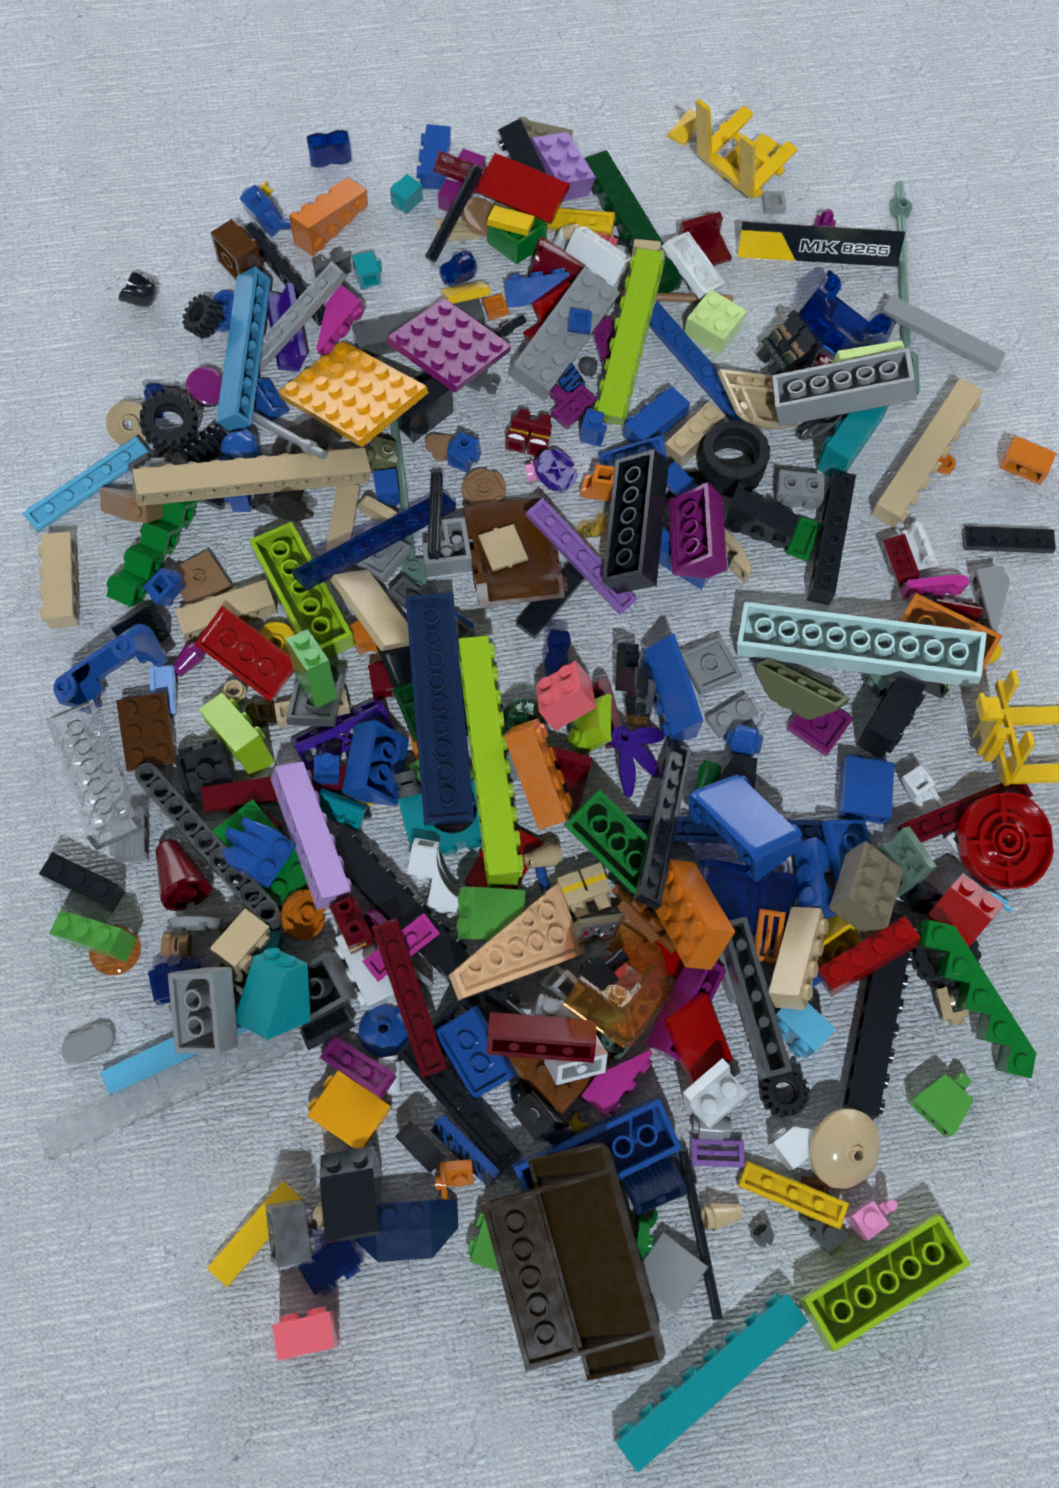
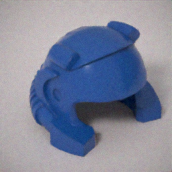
M244 429L243 432L229 433L221 443V450L224 456H220L217 460L226 461L235 458L248 459L262 456L257 438L247 429Z

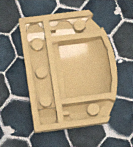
M723 369L718 371L736 414L743 421L751 423L756 428L765 430H782L797 424L779 425L772 375Z

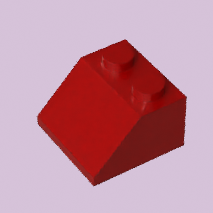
M962 873L926 917L931 921L955 926L967 946L970 947L1003 908L1004 904L966 874Z

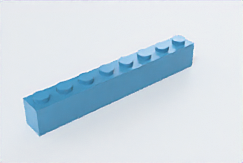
M253 267L238 275L236 279L216 423L231 433L252 425L271 278L257 267Z

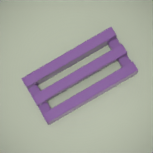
M690 1139L691 1166L744 1168V1140ZM697 1144L738 1146V1151L697 1149ZM697 1155L738 1157V1161L697 1160Z

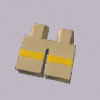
M601 862L580 869V872L575 871L556 879V884L558 883L567 907L571 910L576 920L590 915L586 904L591 902L595 903L598 913L611 908L609 896L611 888Z

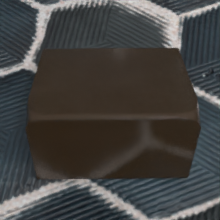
M252 701L245 709L246 714L253 722L251 724L253 728L255 726L263 728L278 724L274 701Z

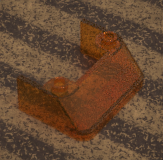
M624 921L607 947V950L614 953L620 947L630 959L626 963L641 973L642 977L629 992L617 984L608 985L604 991H601L581 976L563 1005L584 1020L597 1021V1029L618 1045L630 1047L635 1043L670 993L671 985L661 948L656 943L652 944L642 933Z

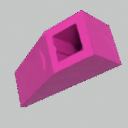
M342 285L339 286L326 303L316 347L321 357L325 354L328 355L334 350V346L340 338H344L348 334L350 326L355 321H358L364 313L365 307L361 300Z
M649 1050L606 1070L605 1073L596 1075L580 1097V1100L604 1119L608 1114L614 1116L622 1105L618 1101L622 1094L625 1092L629 1095L638 1083L634 1080L639 1071L644 1074L653 1061L649 1058L653 1052Z

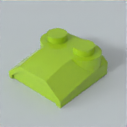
M606 694L596 698L595 709L570 722L568 741L571 747L576 749L577 753L586 755L612 741V695Z

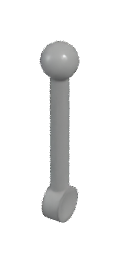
M149 379L142 381V385L145 388L150 386L167 387L187 392L186 382L171 384L151 382Z

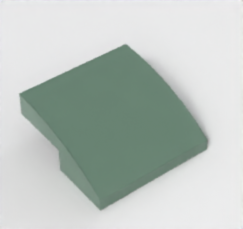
M910 827L902 828L889 843H883L877 849L904 870L896 898L913 888L937 867Z

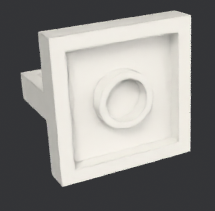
M722 1058L683 1092L684 1109L691 1117L695 1114L706 1128L710 1130L748 1096V1092L730 1074V1066Z

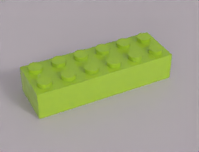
M292 521L250 539L252 552L294 633L297 634L308 629L328 659L355 647L353 634Z
M940 1214L931 1215L797 1300L826 1350L836 1352L964 1270L971 1263Z

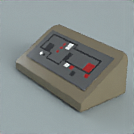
M624 913L577 920L569 927L573 943L578 945L619 937L625 918Z

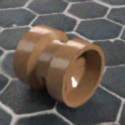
M172 931L163 932L161 939L162 957H171L172 955H179L181 958L190 957L192 949L191 932H182L181 934H174Z

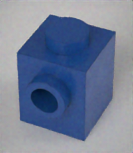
M396 469L373 471L377 501L388 507L400 504Z

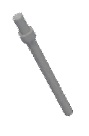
M253 411V422L301 447L303 452L326 459L327 451L318 447L316 442L310 439L305 440Z

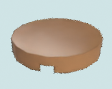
M482 198L469 199L461 213L463 222L465 220L467 223L466 227L476 235L487 237V219L494 204Z
M480 468L470 472L463 480L461 494L467 505L503 502L505 499L506 484L503 477L496 471H487V469Z

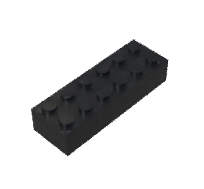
M655 449L617 459L615 463L602 583L617 594L657 586L669 462Z

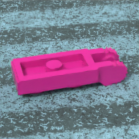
M962 574L908 580L900 592L902 599L912 598L914 593L921 596L933 595L934 597H939L946 593L956 596L963 593L964 589L969 585L970 579Z

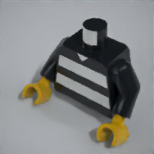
M522 1078L510 1090V1097L513 1102L511 1111L535 1140L556 1145L570 1137L573 1133L581 1132L588 1124V1121L581 1123L578 1120L581 1116L580 1112H577L568 1124L564 1123L548 1102Z

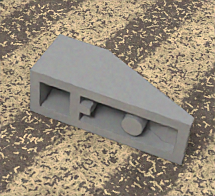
M1003 566L978 568L970 577V584L976 605L983 608L979 617L982 626L997 632L1009 587V577L1005 574Z

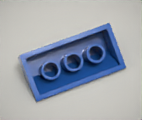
M674 633L645 649L643 657L640 659L641 668H652V680L656 683L654 710L656 715L661 717V731L663 736L668 738V742L671 739L679 742L696 738L703 723V717Z

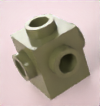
M374 437L369 448L366 450L371 473L379 470L396 469L399 463L396 442Z

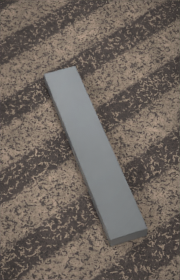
M333 261L329 263L263 337L258 375L348 277Z
M893 295L890 296L881 315L994 372L999 369L1006 352Z

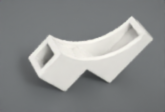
M415 838L411 848L407 874H411L414 878L420 880L432 878L427 907L433 908L436 912L445 913L451 911L459 915L458 896L460 889L450 881L444 872L439 855L440 842Z

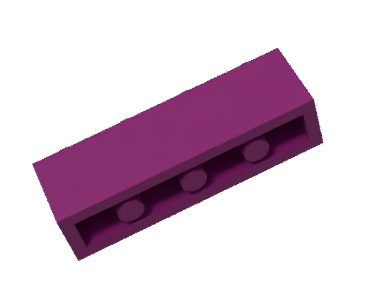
M715 963L711 970L689 968L684 965L645 1045L662 1056L680 1062L664 1020L700 993L707 994L711 1002L725 975L726 969L718 963Z

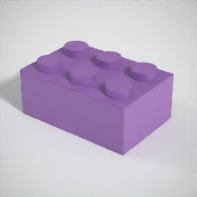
M563 132L533 137L531 141L547 174L570 185L563 201L589 196L596 177L570 134Z

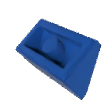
M261 378L257 380L254 406L259 414L273 421L289 413L290 410L279 396L270 379Z

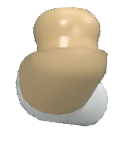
M575 223L561 227L553 243L561 248L565 241L571 239L575 228L580 226Z

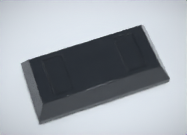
M343 1007L303 1027L300 1033L307 1049L310 1050L356 1027L348 1009Z

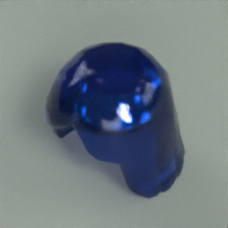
M469 251L457 252L452 256L450 262L440 266V277L444 284L448 286L465 283L476 275L477 262Z

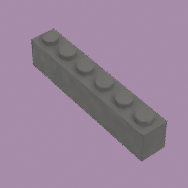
M479 298L454 303L455 306L485 326V315ZM428 308L353 325L352 332L356 348L372 357L397 352L387 344V337Z
M747 916L730 920L729 922L734 928L735 933L723 950L760 1080L791 1072L792 1068L769 996Z

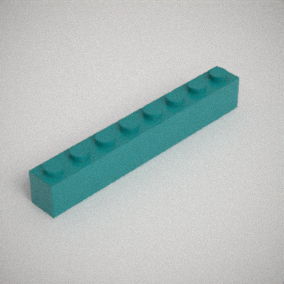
M776 1292L764 1302L767 1307L760 1313L755 1310L744 1319L746 1324L739 1331L736 1328L730 1331L723 1338L725 1343L720 1348L716 1349L713 1347L702 1356L704 1362L697 1368L692 1365L681 1374L683 1380L675 1387L673 1384L667 1386L659 1394L661 1399L656 1404L652 1405L650 1402L637 1413L640 1418L632 1425L629 1421L616 1431L618 1437L614 1439V1442L637 1473L809 1322L787 1293L778 1295Z

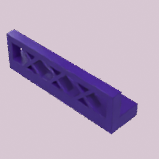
M292 283L286 284L282 294L269 292L267 312L270 329L296 301L294 285ZM302 328L275 356L278 370L299 372L307 357Z
M375 698L350 710L348 714L337 716L335 727L317 726L290 740L301 761L304 762L306 770L314 768V760L308 762L303 752L311 748L320 750L319 754L327 752L332 753L334 756L347 752V750H350L352 738L348 736L355 725L372 721L373 718L382 715L385 726L391 729L394 728L383 703L378 698ZM334 737L342 739L339 748L335 750L326 748L330 739Z

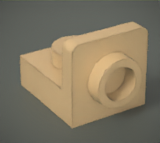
M947 987L936 989L935 997L942 1023L949 1022V1026L965 1023L964 1019L970 1016L969 1010L953 1013L952 1009L956 1008L953 993L948 994Z

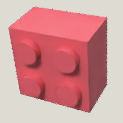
M577 661L564 665L559 671L549 677L542 678L536 684L539 713L555 731L596 708L591 679Z
M326 1306L307 1310V1317L303 1318L299 1317V1313L279 1317V1323L272 1325L277 1361L339 1346L334 1311L327 1312Z

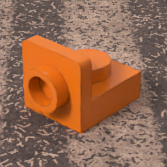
M472 1159L440 1163V1173L435 1174L436 1191L441 1190L442 1200H448L447 1187H463L473 1184Z

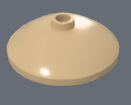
M846 1108L832 1112L820 1122L811 1139L809 1155L814 1173L822 1182L837 1189H848L860 1184L871 1174L876 1166L880 1154V1135L873 1120L861 1111Z

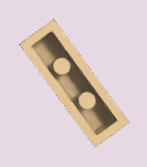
M710 402L700 409L665 443L666 460L669 464L675 461L682 468L702 449L706 434L711 428L724 422L725 414Z

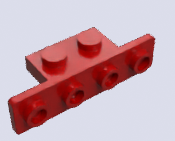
M561 282L532 302L538 323L523 332L525 338L532 340L570 288L569 282Z

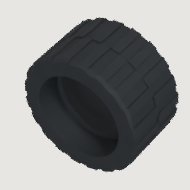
M741 420L724 421L712 427L706 434L698 460L699 473L703 483L708 482L720 495L727 497L734 496L739 482L745 485L744 490L749 493L752 492L753 489L759 486L770 459L768 439L760 429H757L751 423L749 424ZM722 449H736L746 454L753 465L745 469H732L723 465L714 453Z

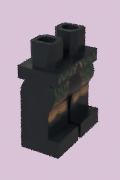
M795 310L787 315L788 319L779 328L772 331L768 337L761 341L764 346L756 353L764 363H767L772 358L776 361L768 368L772 376L795 371L796 368L824 347L803 315Z

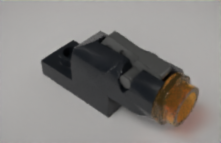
M618 643L615 691H627L625 701L628 725L647 726V720H650L656 689V683L652 680V668L638 667L640 658L639 644Z

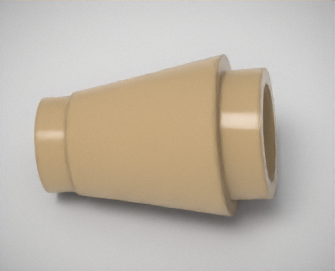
M547 842L524 855V863L529 869L556 866L558 862L562 861L560 846L557 843Z
M707 1203L706 1207L701 1208L703 1224L706 1230L711 1229L715 1231L743 1218L742 1209L738 1203Z

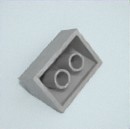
M206 967L168 973L175 1053L222 1054L237 1047L238 1037L231 967Z

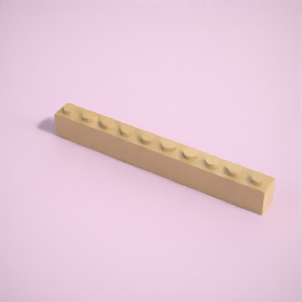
M350 447L344 450L328 449L326 450L328 453L326 459L303 452L301 454L284 453L279 456L269 457L262 455L248 459L235 458L226 461L212 460L205 463L189 462L183 465L166 464L162 467L151 468L144 466L133 469L132 482L137 506L362 484L368 483L371 469L366 449Z

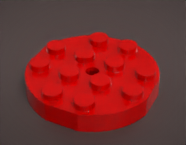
M1018 793L985 795L974 801L966 809L960 820L957 831L960 858L971 876L982 885L994 890L1027 888L1038 882L1047 872L1054 853L1051 825L1042 809L1028 797ZM1003 838L1006 840V845L1003 844Z

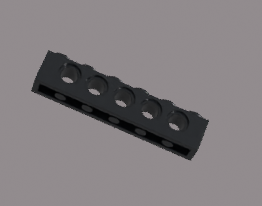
M834 470L828 483L807 601L829 605L836 593L856 480L855 474Z

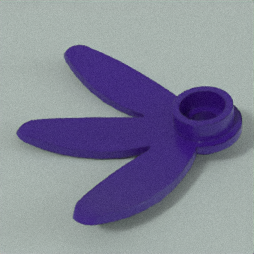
M618 726L611 732L612 741H610V744L613 748L619 750L620 779L624 795L627 798L633 795L635 788L636 769L634 759L651 776L655 778L660 777V770L654 757L647 749L640 745L654 744L664 740L665 737L662 731L656 728L644 727L630 732L626 727Z

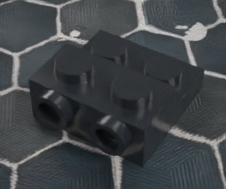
M214 739L202 743L203 748L193 750L192 746L179 749V755L173 756L188 804L203 799L201 787L234 782L223 742L217 744V740Z

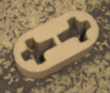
M364 496L357 506L364 515L390 529H393L400 520L399 515L393 509L370 496Z

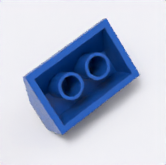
M377 720L355 725L342 793L361 802L398 806V786L394 783L392 775L404 771L409 739Z

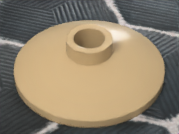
M133 401L119 402L107 414L106 428L108 434L116 443L122 446L136 436L142 443L146 441V437L142 435L140 427V410H142V405ZM126 420H129L132 423V427L130 429H127L124 426V422Z

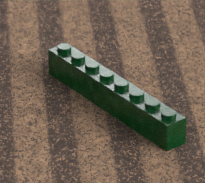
M605 150L585 157V161L596 177L591 188L595 196H598L604 211L615 213L614 226L617 228L622 242L627 241L630 256H632L635 239L660 241L662 247L663 241L608 151ZM666 253L657 293H670L681 287L682 276L672 260L666 256Z

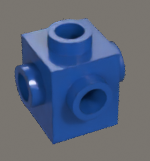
M459 432L456 438L451 439L448 445V465L468 473L473 463H477L480 459L482 451L479 450V440L470 434Z

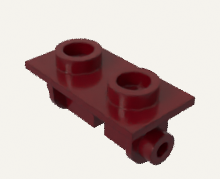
M942 596L933 598V602L976 623L983 611V608L976 605L975 602L958 601V603H955L954 600L942 598Z

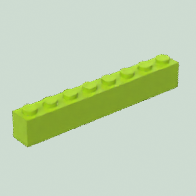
M637 248L636 255L631 258L630 270L632 272L631 276L626 278L625 290L627 292L626 296L621 298L620 310L622 312L615 322V331L617 332L615 338H612L610 343V351L612 353L610 359L607 358L605 363V372L607 373L605 379L601 380L600 400H596L594 409L595 411L605 413V423L624 426V422L627 419L665 263L663 252Z

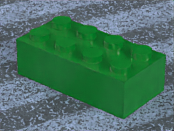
M597 789L563 826L635 895L647 835L600 789Z
M253 799L213 830V833L227 848L232 847L234 844L225 836L226 827L242 832L244 829L241 825L243 817L269 826L281 833ZM295 849L268 888L260 885L277 904L280 911L291 893L296 890H307L309 888Z

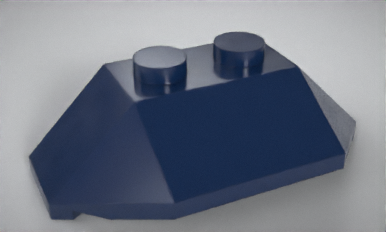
M457 1200L381 1204V1234L356 1238L354 1240L377 1262L433 1258L459 1228Z

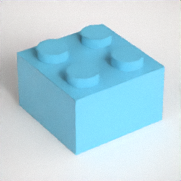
M807 1003L806 1010L779 1008L775 1013L782 1038L789 1044V1050L799 1058L806 1059L815 1053L836 1030L809 1003Z

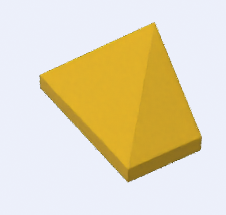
M689 108L668 133L667 137L685 146L697 132L696 112Z

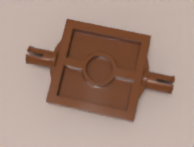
M617 885L611 891L621 901L617 907L652 944L656 942L661 943L672 954L676 948L668 937L656 911L635 900V895H628L620 885Z

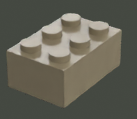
M867 841L863 842L846 853L829 909L867 937L879 932L889 925L904 870Z

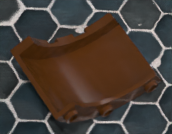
M545 497L463 506L468 539L472 541V547H470L472 577L475 592L477 591L479 607L565 598L564 591H568L567 578L563 577L558 567V549H554L553 544L525 515L542 498L547 502ZM514 524L528 560L512 565V568L506 567L492 572L478 535L494 531V528L500 529Z

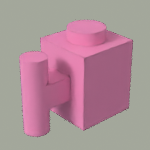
M895 1200L882 1201L878 1206L874 1201L865 1202L845 1216V1219L860 1241L869 1240L890 1225L884 1216L891 1211H895L898 1204Z

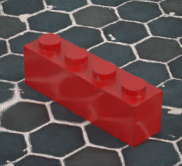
M905 916L819 967L817 977L830 997L918 946L921 937Z

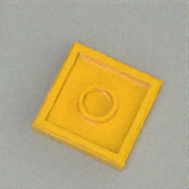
M481 280L440 289L441 298H445L453 304L491 294L490 286Z

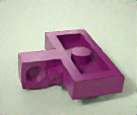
M557 385L551 390L550 398L555 402L556 406L551 413V417L568 430L587 412V409H590L596 403L597 398L582 385L572 393L570 391L566 393Z

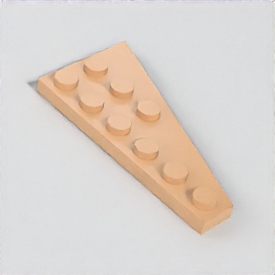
M558 883L548 889L449 975L458 1000L586 954L583 944L575 945L573 943L569 927L574 922Z

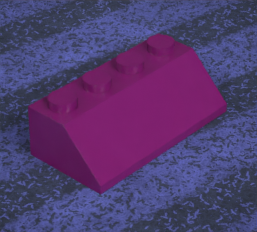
M707 482L670 499L669 518L672 574L675 576L710 578L726 571L727 556L722 496Z

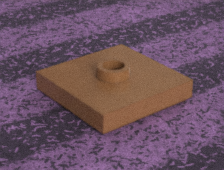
M208 550L173 568L183 576L181 582L185 588L180 592V595L186 604H194L203 601L206 597L218 596L232 589Z

